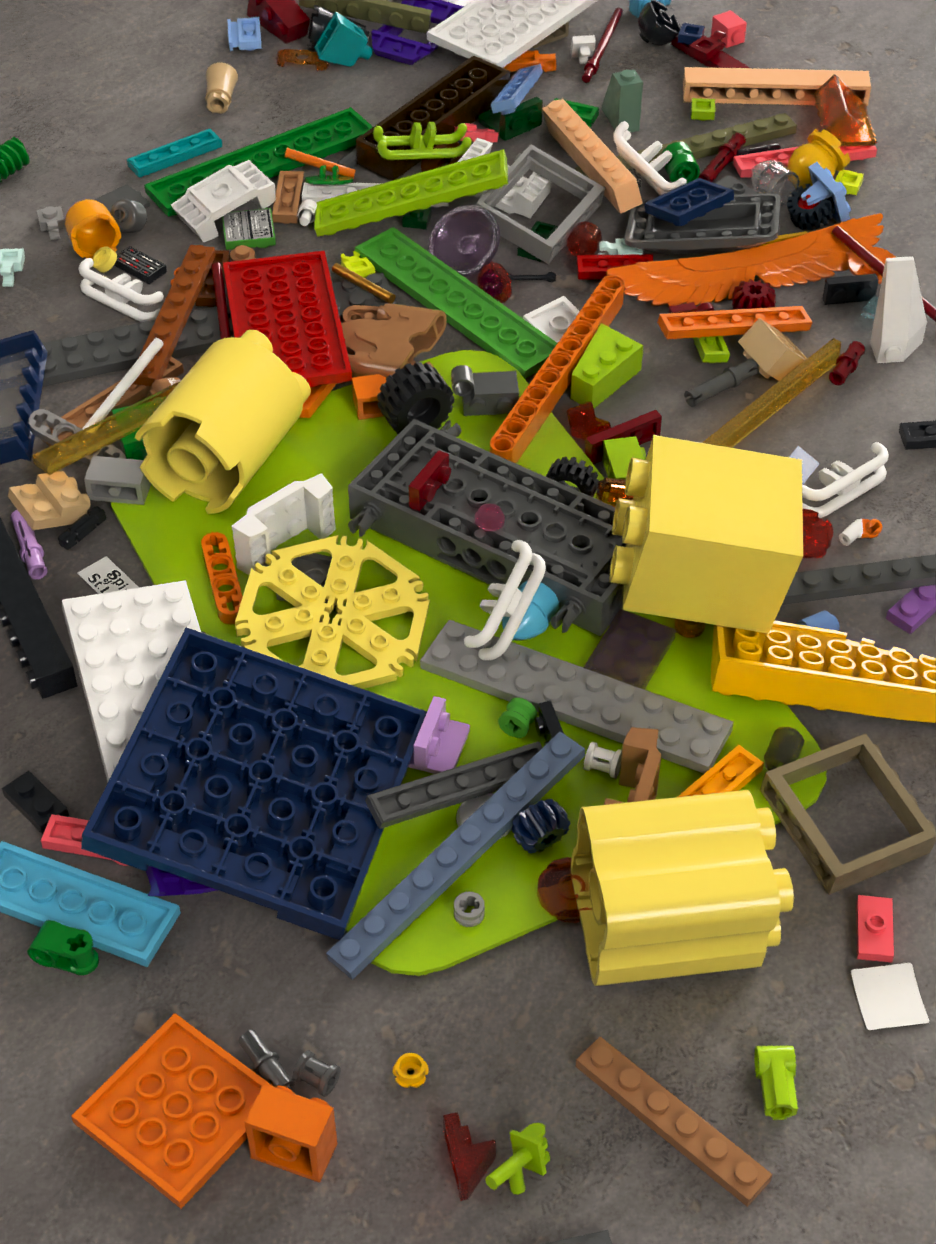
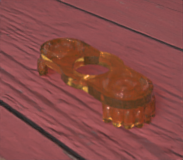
M282 49L277 53V65L284 67L285 62H292L299 65H316L317 71L329 68V62L319 59L317 52ZM299 55L308 56L306 59H298L296 57Z

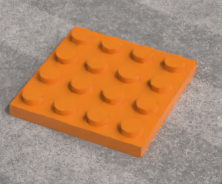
M174 1013L71 1117L75 1125L182 1209L247 1139L245 1120L263 1084L273 1085Z

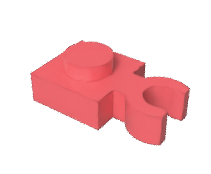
M464 123L467 126V132L460 141L465 137H469L472 142L477 138L488 142H498V132H494V129H478L475 124Z

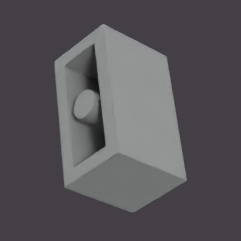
M93 456L84 477L89 499L144 505L151 486L150 481L140 469L144 460Z

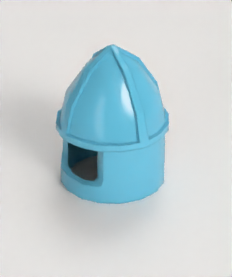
M527 581L523 582L519 586L518 589L521 592L523 591ZM540 583L512 641L532 639L544 633L549 626L551 618L558 611V598L551 588L545 584ZM503 617V629L505 628L510 617Z

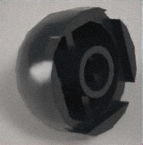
M651 0L641 10L638 18V27L641 31L640 37L646 43L651 42L652 44L662 46L678 37L681 26L674 15L670 17L666 13L668 8L657 0Z

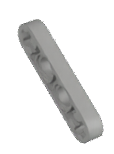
M38 409L29 417L31 432L36 437L87 465L90 464L93 456H103L104 451L105 457L126 459L124 452L48 410ZM47 420L49 427L45 425L37 426V421L43 422ZM64 431H70L74 434L73 439L68 442L60 441L58 436ZM88 444L98 447L97 452L93 455L84 454L82 449Z

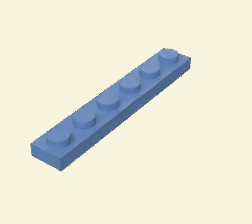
M541 64L521 68L515 73L491 103L493 113L501 112V115H506L515 111V108L520 105V102L542 75Z

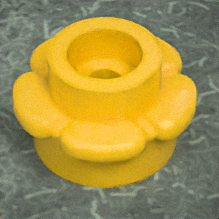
M416 1053L403 1054L393 1066V1075L396 1076L395 1080L398 1085L404 1088L409 1086L414 1088L420 1087L425 1083V1076L429 1073L427 1063ZM409 1070H413V1071H414V1073L411 1074V1075L408 1074L407 1072H408Z

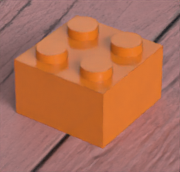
M263 1084L245 1120L251 1159L320 1183L338 1144L334 1107H331L327 1102L319 1098L308 1099L296 1095L291 1089L284 1086L273 1087Z

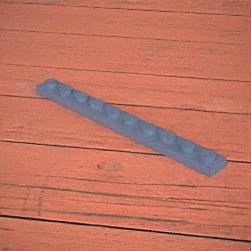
M562 732L556 734L326 952L328 960L353 980L513 826V820L520 816L521 811L529 808V805L536 804L585 757V748Z

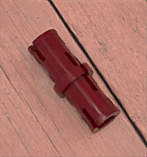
M853 341L845 353H842L837 358V365L829 374V380L833 384H844L848 375L856 370L858 361L866 350L861 342Z

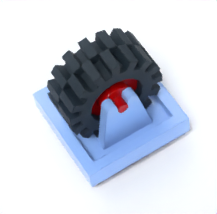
M817 162L809 166L813 185L811 186L810 183L806 184L804 189L800 186L798 187L799 192L793 191L791 193L792 197H788L787 207L794 226H799L802 230L807 226V230H812V226H816V229L820 228L821 223L825 226L828 223L827 219L831 220L834 218L838 223L850 220L849 212L851 208L845 199L847 191L840 181L836 182L831 172L827 168L823 169Z

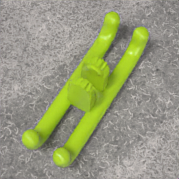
M434 122L427 124L424 135H421L422 128L420 123H413L410 136H384L381 126H376L373 130L374 139L378 143V153L387 160L456 158L464 155L472 144L471 138L465 137L461 145L456 148L433 149L434 145L452 144L460 141L467 132V126L464 123L459 124L454 133L436 135V124ZM387 146H410L411 149L389 150Z

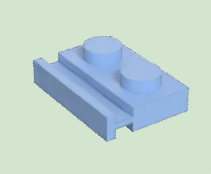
M259 17L237 18L236 22H231V19H227L230 51H233L235 47L247 51L262 49Z

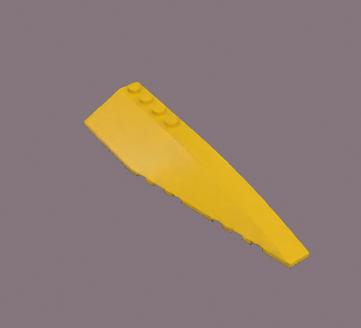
M774 621L769 633L714 625L711 662L712 691L727 696L733 694L747 696L759 701L764 699L779 701L785 705L798 704L810 706L817 710L829 709L898 720L936 723V658L922 654L917 659L913 658L905 649L893 646V649L888 651L875 647V641L862 638L861 643L846 639L847 633L837 630Z

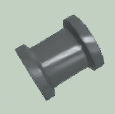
M306 1050L294 1067L292 1079L296 1082L304 1081L317 1088L318 1093L325 1097L335 1087L341 1073V1068L336 1064L330 1066L315 1058V1054L312 1051ZM315 1070L319 1072L321 1076L319 1077L313 1074L312 1071Z

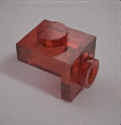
M587 401L567 410L571 434L574 437L586 441V438L611 428L610 422L595 417L591 402Z

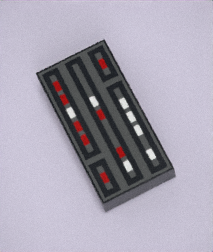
M131 246L117 254V260L114 266L147 284H151L167 272L165 264Z

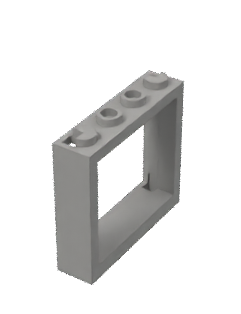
M530 144L522 154L518 153L511 166L507 165L508 184L503 185L499 189H489L484 195H479L478 201L474 205L475 213L473 220L549 264L601 205L605 187ZM529 169L581 199V202L547 240L494 209Z

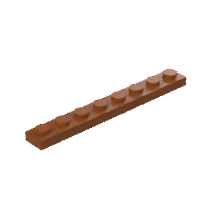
M190 245L140 356L155 338H159L164 345L133 384L152 386L156 379H162L216 257L215 247Z

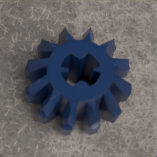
M553 799L539 800L536 804L529 805V808L520 812V816L513 820L511 830L514 833L515 840L522 846L524 851L535 853L537 851L542 852L545 848L552 847L555 842L561 841L562 836L569 831L568 827L571 822L563 807H560L558 802H555Z

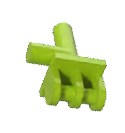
M532 1123L521 1132L515 1130L509 1132L513 1155L485 1178L489 1188L496 1190L509 1179L511 1192L513 1194H521L526 1190L522 1167L542 1176L547 1173L545 1165L550 1161V1153L546 1150L548 1141L543 1137L546 1134V1129L542 1123Z

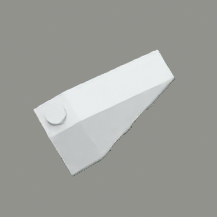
M913 256L886 258L870 339V345L877 363L903 362L923 342L927 320Z

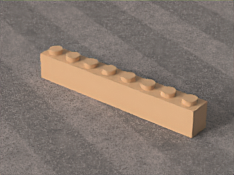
M684 68L683 99L687 103H692V98L715 99V103L868 106L871 91L869 71Z
M563 98L554 100L542 108L549 133L591 180L605 187L604 196L620 214L643 204L636 178Z

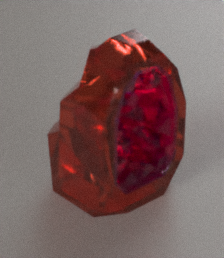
M491 261L485 265L477 275V284L480 289L500 303H505L511 297L512 280L509 277V273L499 263Z

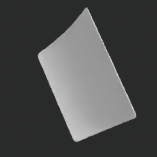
M912 963L851 970L856 996L868 1030L929 1023Z

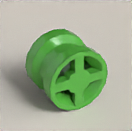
M512 698L506 706V711L498 719V724L506 734L512 737H525L530 729L529 724H532L534 718L538 716L537 710L526 699Z

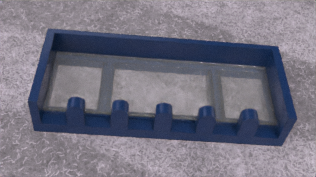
M34 330L0 340V465L19 459L32 460L35 435L31 432L29 417L40 407L48 353Z

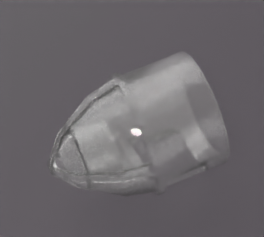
M767 160L751 168V179L755 191L759 194H778L781 197V206L788 203V197H792L791 193L793 191L797 192L798 175L788 169L782 162Z

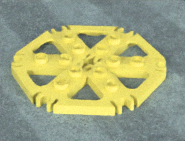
M338 535L273 550L272 554L265 555V563L269 566L264 567L257 562L255 564V571L251 568L235 621L237 637L248 635V637L241 638V647L281 660L270 652L267 647L310 637L304 662L298 667L361 689L396 681L397 676H403L404 668L399 665L400 663L413 667L414 660L417 662L429 609L428 593H416L423 591V582L420 581L418 575L368 540L365 549H363L361 538H358L355 546L347 545V536H343L340 540V545H337ZM317 552H328L332 559L324 587L294 567L291 563L292 560ZM366 560L376 561L397 577V581L392 584L356 592L362 564ZM261 586H267L295 606L294 608L266 615H258L253 612L257 592ZM335 605H337V614L335 615V618H333L332 623L330 624L329 614H331V612L334 610ZM406 612H412L414 615L409 636L404 640L393 638L371 622ZM342 642L376 666L372 669L346 676L337 674L335 669Z

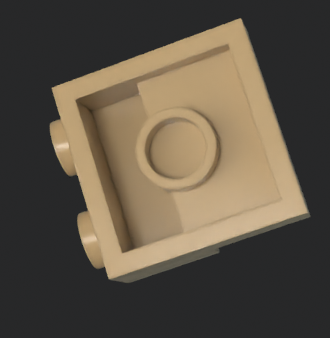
M64 471L37 474L36 484L9 487V499L32 530L74 524L87 514V511L90 509L89 496L86 493L81 494L78 490L76 479L68 477Z

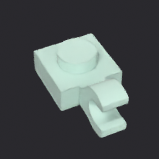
M615 238V243L601 241L598 244L600 251L607 252L597 253V255L643 254L642 249L627 246L625 238Z
M24 248L0 249V275L3 276V287L14 286V272L22 271L25 260Z

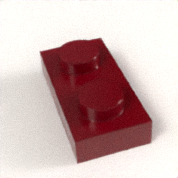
M438 450L410 483V508L420 511L427 502L433 500L438 488L442 484L447 483L451 475L448 453Z

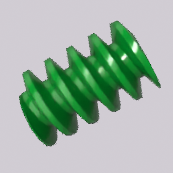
M12 137L11 140H7L4 144L0 145V182L2 179H7L9 175H13L16 170L19 171L23 166H27L30 163L25 146L16 137Z

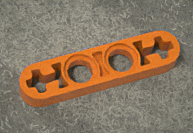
M212 532L206 534L201 540L203 558L218 617L225 624H235L243 596L228 540L224 534ZM213 546L219 548V553L214 554ZM218 564H225L228 566L224 570L213 569V567ZM223 585L233 586L229 591L223 592L218 590ZM232 602L233 611H229L227 603Z

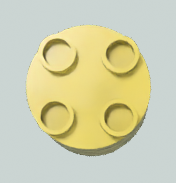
M247 330L240 338H223L214 342L136 433L135 439L140 441L143 438L147 456L140 469L150 483L171 501L174 502L185 492L195 498L208 501L209 503L205 508L207 514L226 510L300 417L303 403L311 394L310 385L301 375L291 372L287 365L272 353L273 347L270 340L261 332Z

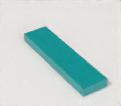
M209 128L128 158L127 164L140 178L223 147L222 139Z

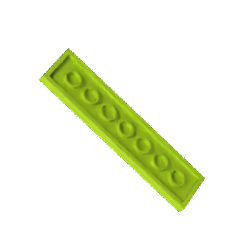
M504 149L318 201L316 202L314 224L317 237L333 235L338 231L348 228L355 229L360 225L370 222H380L384 218L395 215L402 216L413 210L427 209L431 205L452 202L456 198L463 196H474L481 191L499 189L503 185L508 184Z

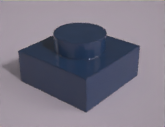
M683 23L678 34V42L685 43L686 45L692 44L704 35L705 26Z

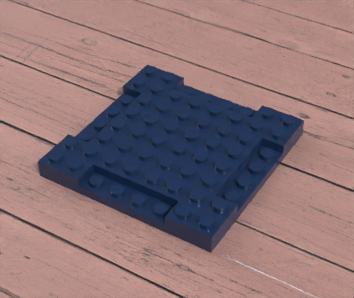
M186 627L82 833L81 848L143 871H147L149 866L273 909L278 911V919L340 940L346 932L384 828H378L365 800L370 794L402 784L413 758L414 743L427 711Z

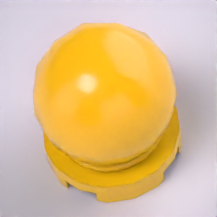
M816 128L808 136V143L796 148L789 158L787 172L795 187L802 186L804 189L806 184L810 183L811 186L813 185L808 167L816 162L823 169L827 168L833 177L835 170L842 171L850 163L849 153L843 154L839 148L842 143L827 130L823 129L819 132Z

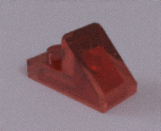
M458 1112L443 1115V1134L460 1200L463 1201L469 1199L496 1157V1140L472 1144L468 1125L461 1126Z

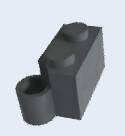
M466 365L456 366L451 371L452 390L456 395L462 396L464 416L509 414L519 400L516 371L472 373V369Z

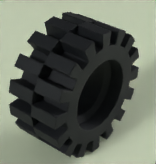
M562 457L561 461L558 458L552 463L546 475L547 478L590 497H594L599 485L597 472L591 473L593 467L591 465L585 467L586 462L581 460L578 463L575 457H571L570 461H568L567 457ZM565 481L572 482L577 487L570 486Z

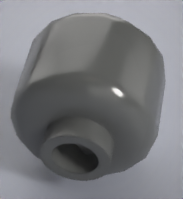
M118 200L110 210V213L119 225L120 231L135 233L140 231L147 222L145 207L135 200Z

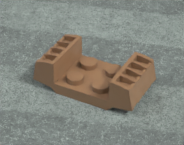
M631 727L624 739L619 785L635 788L630 790L627 802L656 799L662 755L657 749L658 729ZM605 798L604 805L625 802Z

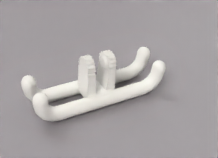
M623 121L617 126L613 135L617 152L657 193L663 195L687 184L685 178H680L672 183L667 182L658 173L672 159V154L669 151H665L662 155L648 163L661 150L662 144L659 141L654 142L639 155L627 143L631 138V133L628 131L629 124Z
M86 258L80 263L78 270L80 275L84 277L80 288L86 296L140 322L157 319L161 309L153 312H142L126 303L132 301L140 305H154L163 300L164 295L162 292L157 291L151 295L140 294L143 289L142 281L138 279L131 281L130 275L124 273L113 280L90 270L94 265V261L91 258ZM95 283L105 288V293L91 286Z
M874 442L871 445V450L877 456L855 470L842 463V461L832 463L830 466L832 471L827 468L820 470L818 473L819 480L826 487L815 490L802 485V497L811 501H823L835 494H838V496L820 507H810L802 503L803 516L812 519L828 516L882 483L887 474L884 466L889 457L887 449L881 443ZM873 471L875 472L874 475L870 476L869 478L865 479L860 483L863 477L867 476Z
M515 540L512 543L513 551L519 552L520 555L506 584L491 583L488 588L489 593L498 597V600L483 599L479 605L483 611L490 614L483 630L475 636L469 635L464 638V645L466 647L479 648L492 639L503 617H510L497 643L491 648L479 650V658L485 661L499 658L506 652L546 571L543 558L532 553L528 543L521 540ZM532 565L534 566L533 571L521 592L518 586L528 566Z

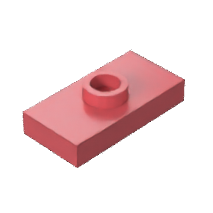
M858 895L856 901L857 959L892 963L894 958L892 898Z

